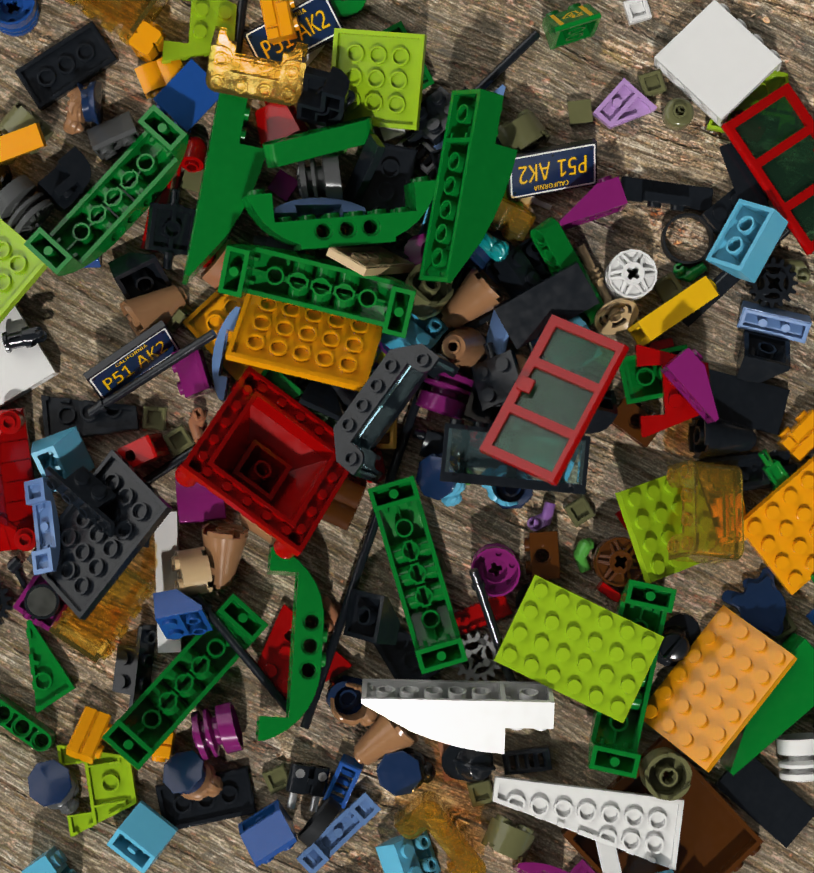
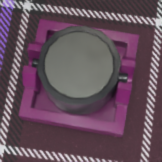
M34 575L12 607L20 612L25 619L31 620L34 625L41 626L50 633L55 631L69 610V606L41 575Z

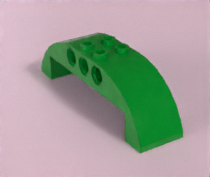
M154 104L137 121L145 131L49 234L39 227L24 243L57 276L71 274L84 268L112 247L149 208L150 203L158 198L179 168L187 149L189 136Z
M228 244L226 246L218 287L219 293L239 298L248 293L382 326V333L406 338L417 292L416 289L407 283L388 275L362 276L334 260L281 248L249 244Z
M414 475L367 489L411 634L421 674L468 661Z
M271 547L268 553L267 574L295 576L286 717L257 716V741H265L283 733L302 717L316 694L321 667L326 664V652H322L323 643L327 642L328 628H324V609L317 584L299 560L295 557L290 559L279 557L275 553L274 547ZM306 617L314 619V629H310L305 625ZM307 640L314 645L312 653L306 652L303 648V644ZM304 664H308L312 668L310 677H306L302 673L301 669Z
M629 579L621 595L616 614L662 636L667 612L672 613L677 589ZM659 650L624 723L594 710L588 752L589 769L636 779L641 754L637 750Z
M234 593L216 612L246 650L268 626L263 619ZM213 624V631L196 635L123 716L103 735L102 739L135 769L139 770L238 660L239 656Z

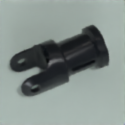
M23 327L21 331L2 333V340L7 353L12 352L13 349L25 346L26 348H31L47 339V333L41 327Z

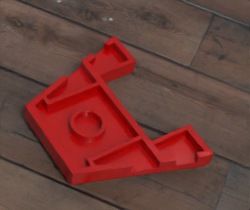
M635 345L636 367L660 365L663 368L676 356V354ZM701 361V362L705 365L706 372H707L708 379H709V366H708V363ZM662 372L664 415L639 416L641 438L699 416L697 411Z
M284 604L257 664L287 699L291 641L285 637V634L292 628L293 610ZM338 651L335 652L326 681L352 666ZM304 664L301 669L304 676L310 677L312 668L308 664Z

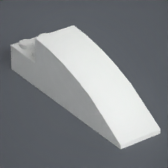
M362 679L361 703L411 732L452 746L480 752L504 754L505 728L512 730L532 728L538 731L554 728L555 701L553 690L539 682Z

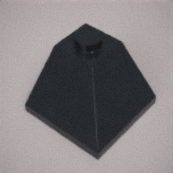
M129 252L108 263L113 278L126 300L172 286L155 254Z
M744 329L736 363V378L745 382L761 383L789 371L791 367L790 340Z
M313 380L309 381L298 402L337 421L345 412L340 397L330 384Z
M351 588L343 635L375 644L396 645L400 621L389 598Z

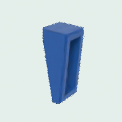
M343 754L323 800L326 801L331 796L342 805L341 808L345 809L364 767V763L360 764L355 758ZM342 773L353 778V780H349L339 774ZM338 782L340 784H343L349 787V789L343 788L335 783ZM332 790H334V791H336V792H339V793L345 795V797L342 798V797L337 796V795H335V794H333V793H331V792H332Z

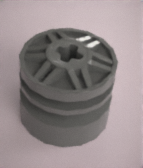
M338 153L323 155L321 166H317L315 158L310 159L311 167H306L305 160L298 162L296 175L298 191L302 199L310 198V195L318 198L321 194H325L326 198L344 200Z
M26 175L15 178L0 191V218L3 221L10 219L8 225L15 229L22 237L29 235L40 227L49 217L55 206L50 199H46L47 196L43 192L35 194L38 187Z

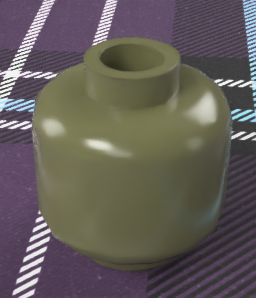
M679 97L670 100L662 111V120L665 126L676 131L686 128L694 116L692 104L685 98Z

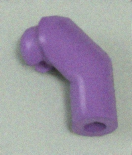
M544 502L542 513L530 517L527 521V526L532 531H539L549 526L556 504Z

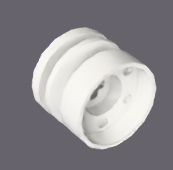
M629 249L620 252L610 261L604 272V284L613 298H629L633 301H638L653 289L657 281L658 271L655 262L648 254L641 250ZM634 270L636 272L635 278L630 280L627 277L629 275L628 272Z
M814 732L780 735L776 739L777 753L788 756V758L778 762L780 768H785L779 771V778L794 782L814 781Z

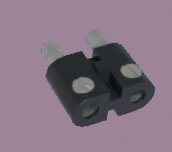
M291 762L285 789L290 792L287 808L295 809L298 794H309L312 796L309 811L317 812L320 797H325L330 768L322 765Z

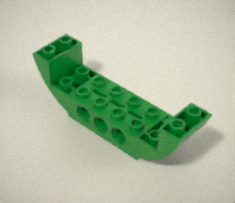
M430 176L410 179L411 183L404 185L406 207L391 209L390 213H386V209L367 211V215H363V211H351L344 213V217H339V213H327L321 215V219H316V215L313 214L297 217V221H292V216L274 219L272 193H265V189L250 190L251 192H247V195L241 199L248 214L259 228L275 240L294 247V251L387 244L396 242V236L410 229L423 216L433 199L436 180H430ZM364 223L369 226L368 233L364 230ZM341 224L346 228L345 235L340 231ZM318 226L323 231L322 237L317 235L316 229Z

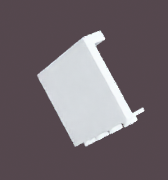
M713 0L654 57V66L660 69L675 86L721 127L727 121V116L775 70L777 72L780 70L782 61L780 55L775 50H769L764 45V41L759 35H753L741 19L733 17L725 4H719L716 0Z
M18 304L14 306L0 323V409L59 374L55 365L51 364L39 343L31 348H26L25 346L13 349L10 353L6 352L2 333H13L21 331L23 327H29L17 308Z

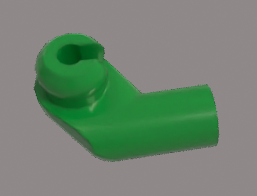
M702 261L692 268L682 266V263H677L672 268L675 277L686 282H692L708 271Z

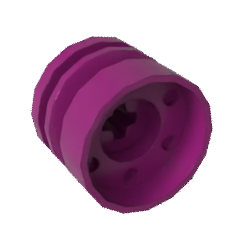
M457 372L454 377L449 376L447 373H441L438 375L440 376L438 381L426 378L423 382L432 386L431 391L420 390L415 405L461 420L466 404L457 400L458 395L469 396L470 392L462 389L461 386L472 387L474 381L468 379L460 372Z
M490 543L479 548L473 556L471 569L478 568L481 579L485 580L486 586L484 588L488 596L499 597L513 591L519 582L521 573L518 557L511 548L500 543ZM492 563H496L497 566H502L499 568V573H495L494 570H489L492 568Z
M231 701L216 705L215 717H212L208 708L203 709V719L199 711L191 713L193 740L203 760L211 758L210 748L213 755L219 757L220 745H223L228 754L244 749L239 720Z

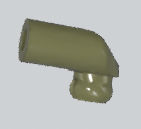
M780 258L784 260L783 266L787 264L792 265L790 271L797 273L795 276L797 280L802 283L810 280L811 272L802 260Z

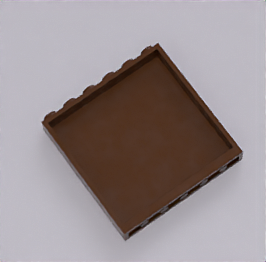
M661 735L641 754L640 763L650 751L656 748L668 747L678 752L688 762L692 770L691 786L688 792L681 797L684 799L677 864L676 870H673L674 873L737 872L744 865L743 861L749 855L753 856L761 849L763 840L674 745ZM639 768L636 779L619 775L605 788L652 795L641 781ZM667 771L663 773L664 777L668 776ZM563 828L561 833L597 873H602L596 841ZM616 848L622 873H657L670 870L665 866L652 863L644 858L626 853V851Z

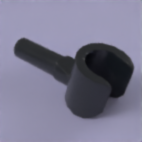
M14 556L8 562L7 568L11 573L15 574L22 588L25 589L28 584L19 571L24 564L17 556Z

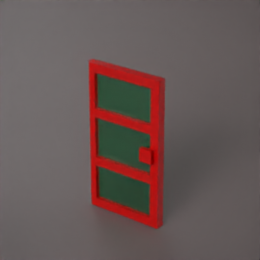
M788 82L727 123H723L721 128L775 209L788 221V228L806 255H809L814 251V120Z
M552 314L480 446V452L551 485L557 486L623 362L629 347Z

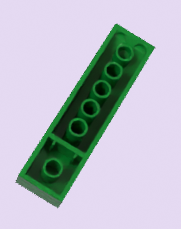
M484 89L452 90L419 280L451 283L483 240L497 213L511 177L518 151L495 144L500 114L503 109V95Z
M223 92L219 93L182 280L184 285H187L223 246L245 209L241 198L245 197L247 192H251L250 190L254 189L265 159L263 148L243 144L246 129L242 127H246L251 108L246 106L248 98Z
M792 633L781 646L797 658L796 662L721 757L720 764L733 776L814 707V648L805 638L795 633Z

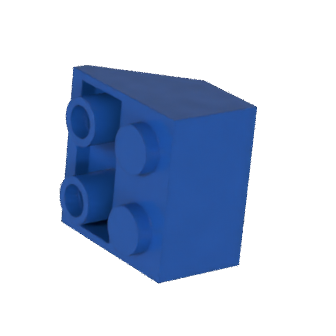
M173 589L153 593L155 620L166 639L177 640L183 636L192 634L202 635L208 631H213V626L202 605L179 590Z
M278 799L238 824L240 837L256 867L269 863L275 855L289 850L297 842L293 820Z

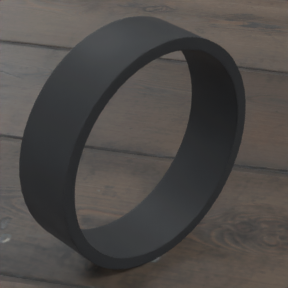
M683 213L675 216L666 224L661 234V247L664 254L676 264L682 263V266H690L702 261L707 257L714 243L713 230L701 216L693 213ZM680 218H692L699 221L705 227L709 236V245L706 253L700 259L682 261L669 252L665 242L667 228L673 221Z
M330 796L309 819L297 838L310 847L330 825L342 805Z

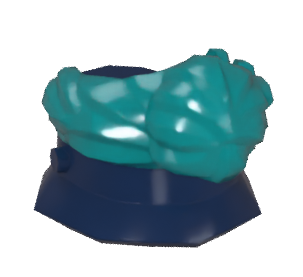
M486 232L483 240L470 256V259L483 271H486V264L491 259L500 262L509 255V244Z

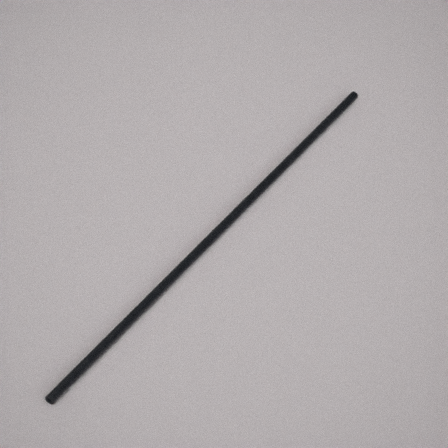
M463 266L454 278L452 289L454 288L453 294L464 280L468 269L467 266ZM444 335L431 349L434 353H439ZM425 382L421 384L414 394L384 484L395 481L420 408L415 405L419 391L426 390L428 385ZM375 512L369 524L326 649V664L321 667L316 694L309 708L304 713L300 727L305 729L310 727L345 626L351 588H358L379 527Z

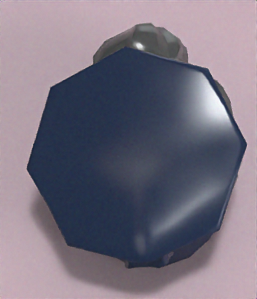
M55 759L37 763L27 777L30 797L43 807L47 806L52 810L58 809L62 814L75 812L79 807V799L76 797L79 792L77 778L71 769L63 766Z

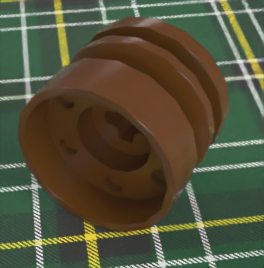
M620 536L608 537L595 547L592 554V567L595 574L603 582L616 587L626 586L629 579L637 581L641 577L642 572L630 539ZM617 556L620 558L624 557L622 561L623 567L614 565L617 562L615 559Z

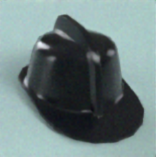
M678 614L672 616L665 623L662 634L664 639L659 648L657 658L660 664L675 666L687 656L690 646L700 635L699 625L693 617L687 614Z
M450 745L442 756L444 772L449 777L457 780L483 781L496 769L493 765V755L489 752H480Z

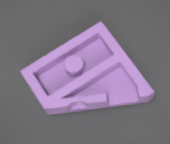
M623 78L596 108L593 115L607 128L612 129L654 112L657 106Z

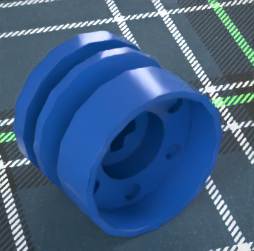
M0 0V31L13 37L23 36L31 32L38 24L40 11L37 0ZM18 7V10H19L18 12H17V11H13L12 13L10 12L11 9H12V10H15V9Z

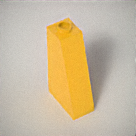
M704 276L627 329L637 345H646L717 297L719 294L716 284L713 280Z

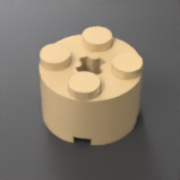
M204 546L175 551V556L170 558L172 571H177L178 579L174 581L175 589L188 597L213 591V587L208 588V582L212 581V574L208 555H202V552L206 550Z

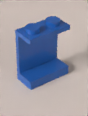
M191 59L153 98L156 107L165 115H168L174 123L189 135L191 128L217 102L219 93H226V91Z

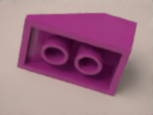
M609 175L599 179L598 183L559 221L563 231L622 211L628 202L619 176L612 178Z
M688 347L677 354L660 371L707 424L716 422L719 417L706 368L701 362L703 357L697 350H691Z

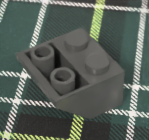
M129 111L86 130L92 149L101 160L116 158L119 152L128 149L141 135Z

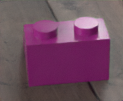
M202 347L172 366L173 372H178L180 381L177 382L180 395H185V398L190 399L215 391Z

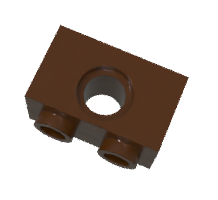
M624 397L617 405L618 415L612 425L640 446L646 448L657 433L641 438L640 426L634 427L630 419L633 414L639 416L657 414L650 410L648 413L640 408L642 405L640 402L627 405Z
M557 531L527 532L528 537L524 538V551H529V561H525L526 575H530L531 580L534 574L544 579L560 578ZM539 549H545L548 553L547 559L543 562H538L535 558V553Z

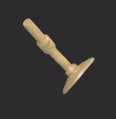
M585 244L578 246L576 249L588 271L587 274L590 275V280H592L593 285H595L605 304L595 315L594 325L596 329L605 335H613L625 331L638 317L639 308L637 304L629 298L613 300L603 282L604 276L601 277L602 272H598L599 267L595 266ZM627 303L631 306V312L628 311ZM600 317L602 318V321L605 323L604 326L599 322ZM623 318L626 319L622 323L616 326H612V323H617L621 321Z

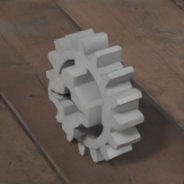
M476 631L475 637H471L470 633H467V639H462L469 663L467 669L462 663L453 665V668L460 667L457 674L460 676L465 673V680L467 681L471 677H474V681H478L480 677L487 681L486 675L489 674L494 677L495 674L492 670L494 668H501L494 661L496 650L493 646V641H488L489 635L487 633L483 638L480 637L479 631ZM478 642L477 646L473 648L465 647L469 643ZM487 646L492 651V659L486 656L485 650ZM480 650V655L483 659L482 661L477 660L473 665L471 654H476ZM479 667H488L482 672L475 673Z

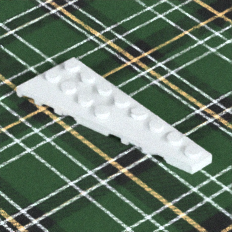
M495 776L492 793L493 802L527 813L540 820L548 821L558 827L574 831L579 835L608 846H613L652 863L676 870L684 808L683 798L669 801L658 799L650 794Z

